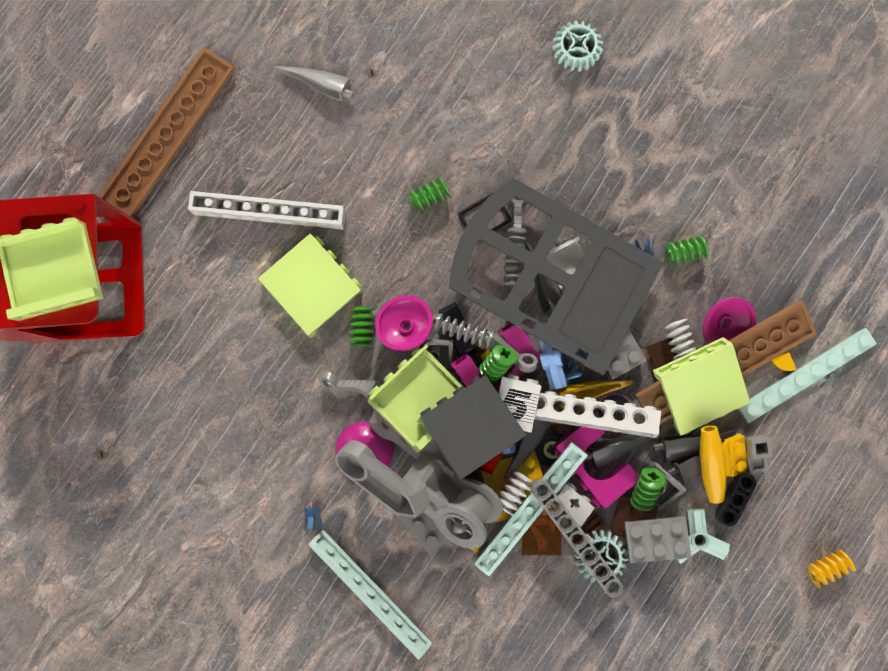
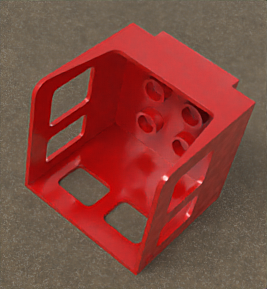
M96 194L0 200V236H14L20 234V231L25 229H40L42 225L48 223H63V220L66 218H76L86 223L99 282H121L124 286V318L121 321L91 323L98 317L99 300L20 321L7 318L6 310L12 309L0 259V340L43 343L134 337L140 335L145 328L142 224ZM97 217H104L111 222L97 223ZM120 241L123 250V265L120 268L98 270L97 242Z

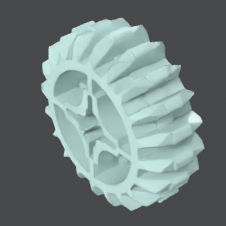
M576 20L573 25L568 22L566 27L562 26L560 31L556 32L552 50L555 51L554 57L559 58L558 63H565L564 69L571 66V71L576 67L578 72H580L582 67L587 70L589 65L593 67L595 61L599 60L600 54L603 51L601 48L603 41L600 40L601 34H596L597 28L591 29V23L586 26L584 21L578 24ZM565 39L568 41V51L565 50L563 45ZM588 41L590 42L592 47L591 53L588 51V47L586 46Z
M603 530L599 531V536L596 531H592V538L586 534L592 544L603 541L599 548H597V551L600 555L602 553L607 558L604 559L607 564L613 565L611 570L614 574L623 575V572L619 569L620 567H627L622 561H627L628 557L622 555L627 552V549L621 548L624 543L622 541L617 542L619 537L616 535L612 537V533L609 531L605 535ZM609 543L613 546L615 550V559L610 557L608 554ZM587 550L584 553V557L586 558V555L591 556L592 550ZM577 553L574 554L575 558H580ZM581 559L577 560L575 565L581 566L578 571L580 573L585 572L583 577L585 579L590 577V581L594 583L596 579ZM603 566L596 569L597 574L601 573L599 570H602Z

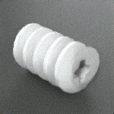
M688 319L669 323L664 328L666 331H671L666 337L673 338L669 342V345L675 346L671 349V352L677 353L673 360L696 350V347H690L694 340L687 339L692 333L685 332L690 325H683Z
M516 471L513 472L516 479H508L511 485L504 484L507 491H499L502 496L499 499H501L503 510L513 516L511 509L518 510L515 503H523L520 496L527 497L524 490L531 491L529 483L533 482L522 473Z

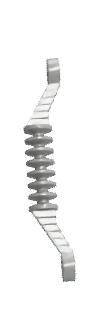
M513 198L510 201L513 204V228L507 229V232L513 234V236L507 237V239L525 248V245L520 244V242L526 241V238L520 236L526 234V229H523L521 224L522 204L525 202ZM513 258L505 261L511 264V266L505 267L506 271L511 272L505 275V278L510 279V281L504 283L505 287H509V293L520 276L518 272H522L524 269L519 267L522 263ZM503 319V321L501 322V328H502V327L505 325V323L507 322V321L504 320V319Z
M443 314L433 315L432 330L436 333L442 328V335L449 331V337L452 338L457 333V340H460L462 335H464V342L471 338V344L474 345L479 340V347L486 343L487 350H493L497 345L511 348L495 331H491L487 335L486 328L480 333V326L472 330L473 325L471 323L465 328V321H462L458 326V319H454L450 323V316L443 321ZM513 349L517 354V359L514 363L518 368L527 373L535 371L538 363L537 358L530 353L519 354Z
M327 371L323 372L319 378L320 384L327 389L357 391L366 398L370 396L368 393L376 387L377 382L375 380H339L337 376Z

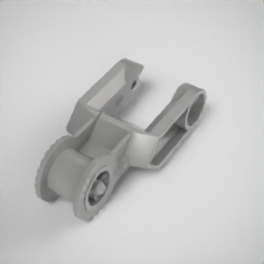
M374 409L369 421L373 431L384 439L392 440L417 460L406 475L401 478L380 462L366 445L359 441L351 440L335 455V463L338 469L393 513L416 518L424 512L434 520L440 533L457 546L469 549L481 547L487 538L484 524L497 521L503 512V505L498 495L486 484L474 479L464 477L457 482L453 476L455 474L433 439L417 453Z

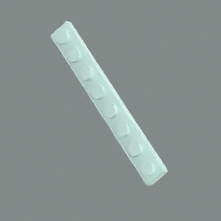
M863 328L749 399L750 403L744 405L738 411L745 422L750 423L877 343L868 329Z
M571 442L542 479L557 494L588 455ZM538 486L536 493H544L546 486ZM532 491L475 560L474 565L486 575L490 576L544 510Z
M322 530L308 545L417 659H420L432 642L334 540Z

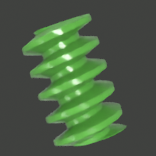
M440 177L437 178V184L431 180L430 187L426 183L423 184V190L419 186L416 187V193L412 189L409 190V199L416 214L418 213L417 207H420L423 211L424 204H427L430 208L431 201H434L437 205L439 197L444 202L446 194L450 199L451 196L445 182Z
M698 236L696 239L693 237L689 238V240L683 239L681 242L675 241L674 244L672 242L666 244L665 256L670 267L673 260L676 265H679V259L685 264L687 263V258H689L690 262H693L694 256H696L698 261L701 260L702 254L705 259L709 258V249L702 236Z
M370 307L352 308V312L356 313V315H352L351 319L356 322L350 324V327L355 330L349 331V334L354 337L349 338L348 341L353 346L372 348V345L368 344L367 341L373 340L368 334L374 332L369 326L375 325L374 322L370 321V318L376 317V315L371 313V311L376 309Z
M503 345L495 346L479 366V372L482 377L486 375L493 385L498 383L516 361V352L510 347Z
M646 467L642 470V474H640L630 498L631 505L641 511H650L655 507L665 484V477L662 472L653 467Z

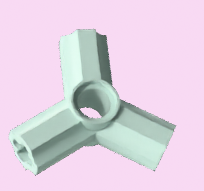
M704 509L686 510L691 556L702 550L724 560L728 555L730 544L707 534ZM697 535H702L703 537L700 544H695L694 540ZM688 558L677 559V561L681 564Z

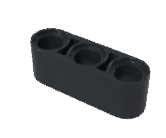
M456 302L438 310L439 314H443V321L448 316L451 317L450 323L454 319H458V326L462 321H465ZM457 333L451 338L460 357L465 353L471 356L479 352L476 343L474 345L471 344V338L464 342V335H462L460 340H457Z
M742 473L733 478L725 493L724 502L720 503L716 510L715 518L717 522L729 527L736 525L756 488L757 483L754 476ZM746 477L748 484L746 487H743L741 482ZM737 494L739 501L734 505L732 499ZM726 512H729L730 518L725 522L723 516Z

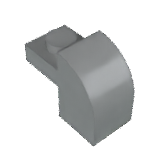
M766 434L745 437L747 472L754 474L769 471L767 457H773L771 438Z

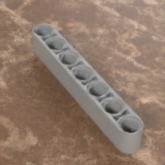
M534 480L531 484L533 495L609 597L615 598L620 596L623 591L621 582L545 480ZM538 486H546L544 493H536ZM556 501L557 507L554 510H549V504ZM563 518H569L567 525H560ZM575 534H581L579 541H572ZM587 550H592V555L585 558L584 553ZM604 566V570L597 574L596 569ZM616 582L613 589H608L610 583Z

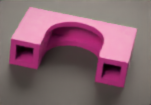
M507 323L497 330L502 339L519 354L530 353L537 358L538 363L541 361L539 354L523 330L511 323ZM466 353L450 364L465 387L470 386L469 382L475 377L479 376L480 379L482 378L479 369ZM514 363L503 377L507 378L509 374L518 376L520 379L525 372L521 371ZM502 378L493 385L497 392L500 390Z
M576 426L553 445L556 449L554 453L559 458L571 442L585 452L588 446L605 432L600 429ZM583 462L572 474V476L576 475L580 480L578 482L579 486L584 491L588 490L591 494L590 500L593 504L604 509L639 480L637 473L630 464L625 462L602 478L590 477L584 469Z

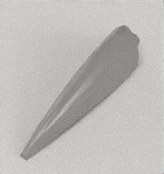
M275 67L276 70L304 82L327 97L343 102L345 97L352 99L354 96V92L348 90L350 78L310 68Z

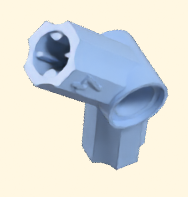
M540 340L542 351L540 353V360L543 369L546 370L550 389L556 390L566 387L567 381L562 367L563 359L561 352Z

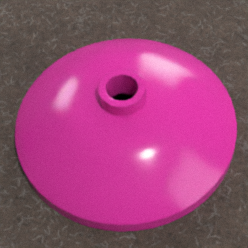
M403 295L391 299L380 309L375 323L377 336L386 347L395 351H410L419 347L427 340L433 328V315L429 306L422 299L411 295Z
M729 297L716 303L707 313L702 326V334L706 344L708 345L723 337L729 341L755 326V310L749 302L738 297Z
M369 422L352 424L340 434L335 447V455L343 446L351 440H355L371 449L376 458L387 467L390 465L393 457L392 441L384 439L375 433Z

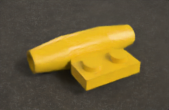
M705 426L701 428L699 449L702 481L708 501L713 504H719L725 500L726 476L735 477L748 471L745 436L737 434L724 439L722 443L718 428L716 426Z

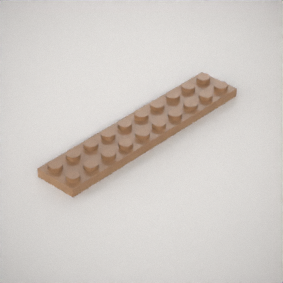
M203 47L99 197L133 218L234 73L235 67Z
M799 300L732 338L729 342L734 346L743 377L817 333L804 301ZM660 381L635 394L641 408L652 406L656 410L661 411L660 424L672 418Z

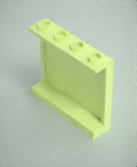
M66 218L63 220V223H48L42 225L40 229L21 230L20 234L14 236H0V259L12 309L6 310L8 319L20 321L103 299L86 223L76 218Z
M311 233L258 278L309 337L315 335L318 328L357 294H362V291L359 289L362 287L355 278L351 280L347 275L349 273L347 268L343 264L339 266L335 262L337 257L330 249L326 251L322 247L324 245L323 241L318 236L313 237Z
M724 337L653 370L655 377L661 382L675 424H672V427L680 435L690 433L692 430L750 403L734 346Z
M427 344L423 348L417 347L411 353L413 357L409 361L403 360L397 366L399 370L395 374L389 373L383 379L385 383L380 388L378 386L374 387L368 393L370 397L367 401L417 453L432 440L423 424L417 422L421 417L420 413L429 407L431 410L437 407L436 403L444 397H447V399L454 396L453 392L462 387L427 350Z

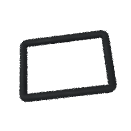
M490 195L458 213V217L465 228L468 224L462 215L485 202ZM505 206L502 210L508 219L491 230L496 231L511 222L512 218Z

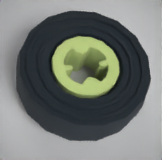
M546 433L535 448V454L541 464L551 467L558 459L555 454L551 455V453L547 452V448H550L549 445L552 444L553 446L563 438L562 435L557 433Z

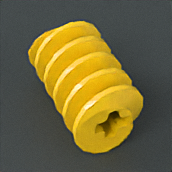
M841 550L835 551V554L830 553L828 557H822L821 561L816 560L814 564L810 563L807 565L809 576L818 588H821L820 581L825 586L828 584L826 578L834 582L833 575H836L839 579L842 578L841 571L848 575L847 568L852 572L856 571L852 560Z

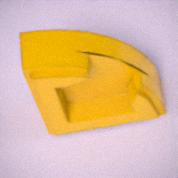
M790 352L781 354L771 360V363L781 370H796Z

